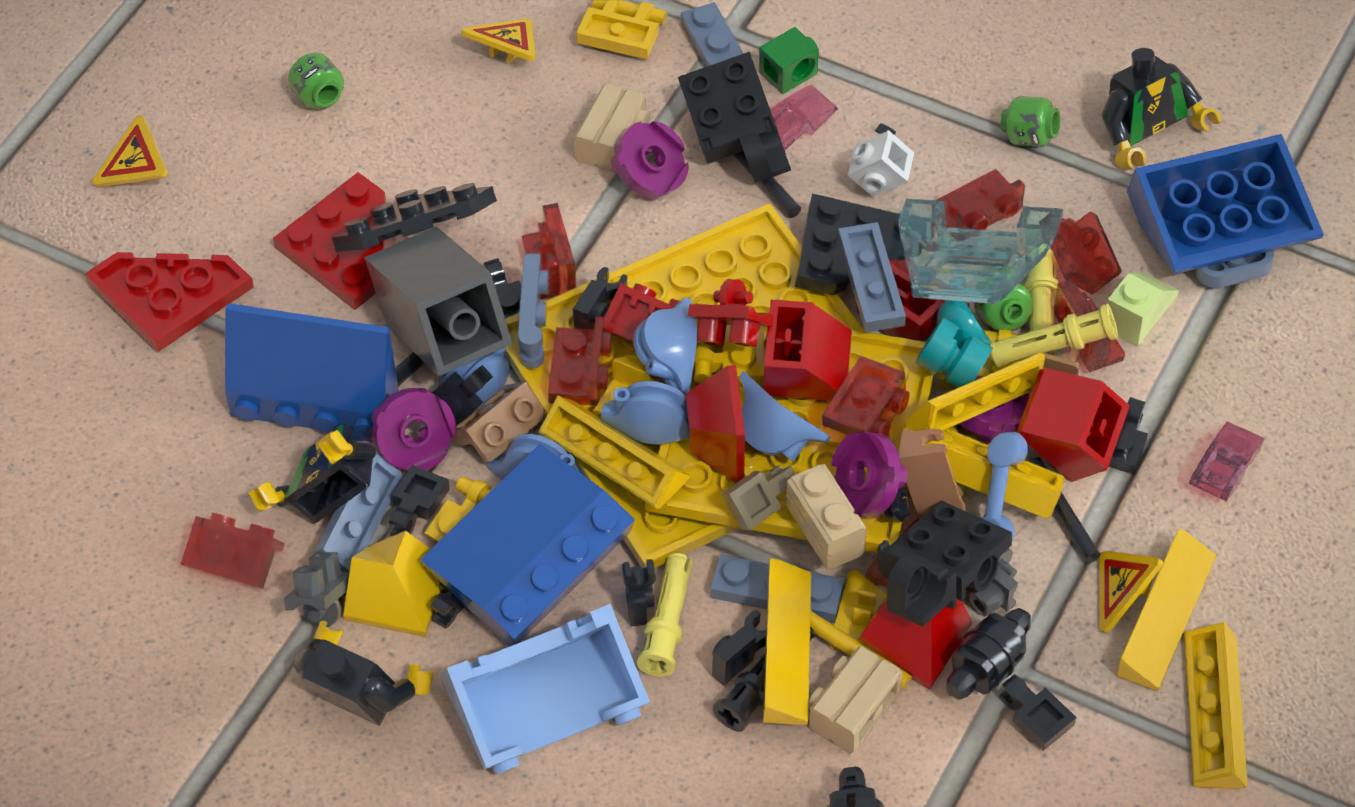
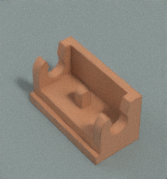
M910 429L902 430L899 448L900 464H903L907 470L906 483L919 520L941 500L966 511L965 503L961 499L963 492L961 487L956 484L947 457L945 444L924 446L929 441L944 439L943 432L940 429L912 432Z

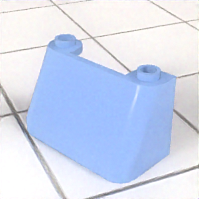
M611 604L591 611L589 615L576 621L567 622L564 626L490 655L478 657L473 664L466 660L448 667L440 675L483 769L493 768L495 775L519 766L520 763L517 758L519 756L615 718L617 726L639 718L642 716L639 708L650 703Z

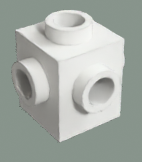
M888 130L868 141L860 142L854 148L848 176L874 198L889 190H895L900 185L908 182L914 152Z

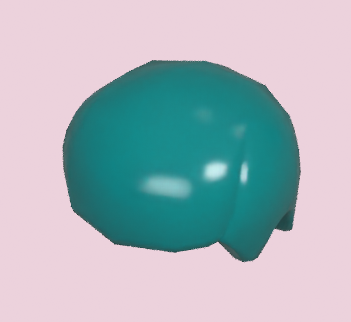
M962 293L955 294L940 306L937 313V324L944 317L963 329V337L975 336L990 345L991 342L987 334L978 324Z

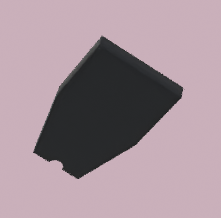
M882 123L875 130V132L880 134L888 130L893 135L896 134V131Z

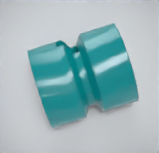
M942 317L920 351L915 363L934 375L943 372L945 374V381L955 388H959L975 380L993 347L975 336L963 337L962 328Z

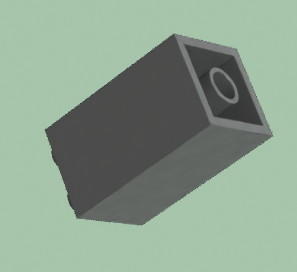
M437 226L365 257L387 327L438 376L512 344L491 272Z

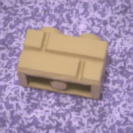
M610 83L603 84L574 136V152L578 162L591 166L596 164L601 169L614 172L611 166V159L614 156V147L618 137L634 123L649 124L650 111L646 110V97L644 94L630 89L625 91L622 87Z
M825 464L815 466L787 480L788 494L786 495V506L827 570L854 560L865 553L864 540L866 539L867 528L858 514H854V508Z
M862 646L858 647L850 658L845 655L842 656L832 671L831 678L833 680L826 689L818 687L808 702V710L810 711L809 727L813 732L826 740H832L836 746L846 752L854 753L901 691L903 672L885 659L880 660L878 655Z

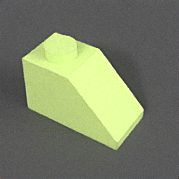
M1145 272L1128 273L1107 300V304H1109L1115 318L1118 337L1138 347L1176 299L1179 290Z

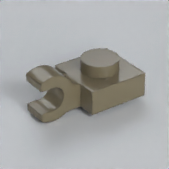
M776 466L765 475L762 471H753L722 493L741 530L750 531L782 508L776 496L787 490V480L795 475L791 466L783 470L781 466Z

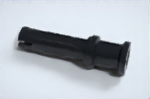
M810 626V641H811V640L814 638V636H815V635L813 634V633H814V630L812 629L811 626ZM765 654L750 672L740 673L734 680L735 687L725 698L718 699L713 705L715 716L731 730L742 732L748 726V717L758 706H764Z

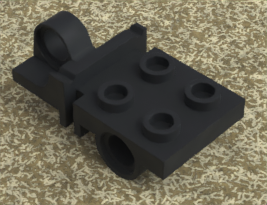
M750 51L678 77L707 164L744 151L755 183L791 171Z
M941 500L894 543L889 545L888 541L884 540L877 548L878 570L882 572V577L888 579L887 610L921 627H924L945 606L953 610L957 606V599L963 601L966 598L965 588L967 586L981 592L992 583L998 571L999 557L1012 546V532Z

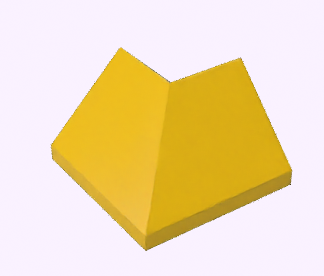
M407 531L372 544L354 555L351 559L343 613L344 620L426 637L435 612L431 608V604L440 594V581L420 562V559L431 549Z

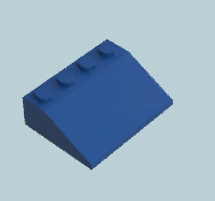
M1282 134L1136 168L1127 189V194L1140 226L1173 274L1321 239L1324 236Z
M231 303L227 304L225 309V394L231 416L246 421L260 420L278 423L285 427L299 426L312 428L324 433H330L335 425L347 424L355 432L363 433L369 439H372L373 423L371 417L376 407L382 405L384 400L390 395L399 391L389 327Z
M539 444L420 559V562L503 643L510 647L520 643L631 532L635 519L602 488Z

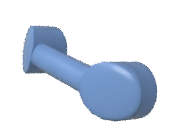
M1005 432L993 438L988 446L987 456L992 464L985 515L982 519L1011 531L1013 540L1014 526L1009 518L1002 515L1009 466L1018 465L1024 461L1027 456L1028 446L1024 437L1019 433Z

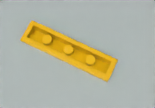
M1040 352L929 400L905 419L904 424L913 431L940 429L943 431L1032 391L1039 370L1043 369L1045 355Z
M557 396L539 433L558 443L562 448L654 508L660 509L688 481L691 475L638 441L600 420V417L575 401Z
M906 425L903 428V430L910 429ZM950 429L942 431L944 435L943 440L929 441L924 444V446L945 444L955 481L988 495L992 464L987 456L989 445ZM901 435L896 445L898 453L900 448ZM1026 460L1018 465L1009 466L1004 502L1043 518H1050L1060 497L1065 477Z
M1178 528L1163 566L1157 575L1122 654L1117 673L1118 677L1155 691H1159L1216 559L1215 553L1182 529Z
M770 558L768 570L763 723L808 725L811 572L774 558Z
M1220 622L1184 632L1193 785L1204 788L1239 789L1247 787L1248 784L1237 638L1225 622Z

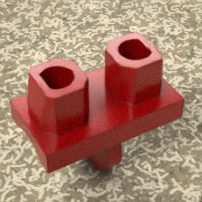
M727 279L722 284L720 291L716 290L714 292L713 299L716 303H720V305L689 304L688 316L699 320L697 341L707 345L723 346L726 327L731 325L728 343L742 347H756L760 326L772 327L773 314L756 313L754 307L746 306V304L752 303L753 293L747 291L746 286L740 279Z

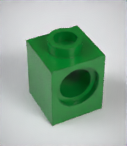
M793 27L759 47V73L783 95L818 74V46L812 38L806 37L796 27Z

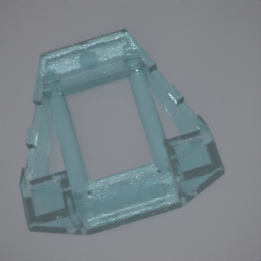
M906 198L898 219V226L913 298L992 304L1003 300L1045 257L1057 237L1063 218V209L1023 206L1016 232L946 228L945 201ZM919 245L932 256L924 267L920 266ZM946 263H953L958 266L984 265L998 268L999 271L992 272L951 269L943 267Z

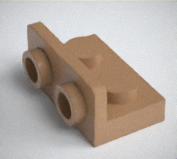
M526 381L504 385L456 426L454 438L451 437V441L455 446L471 444L485 462H492L509 447L515 437L526 434L544 419L546 413Z

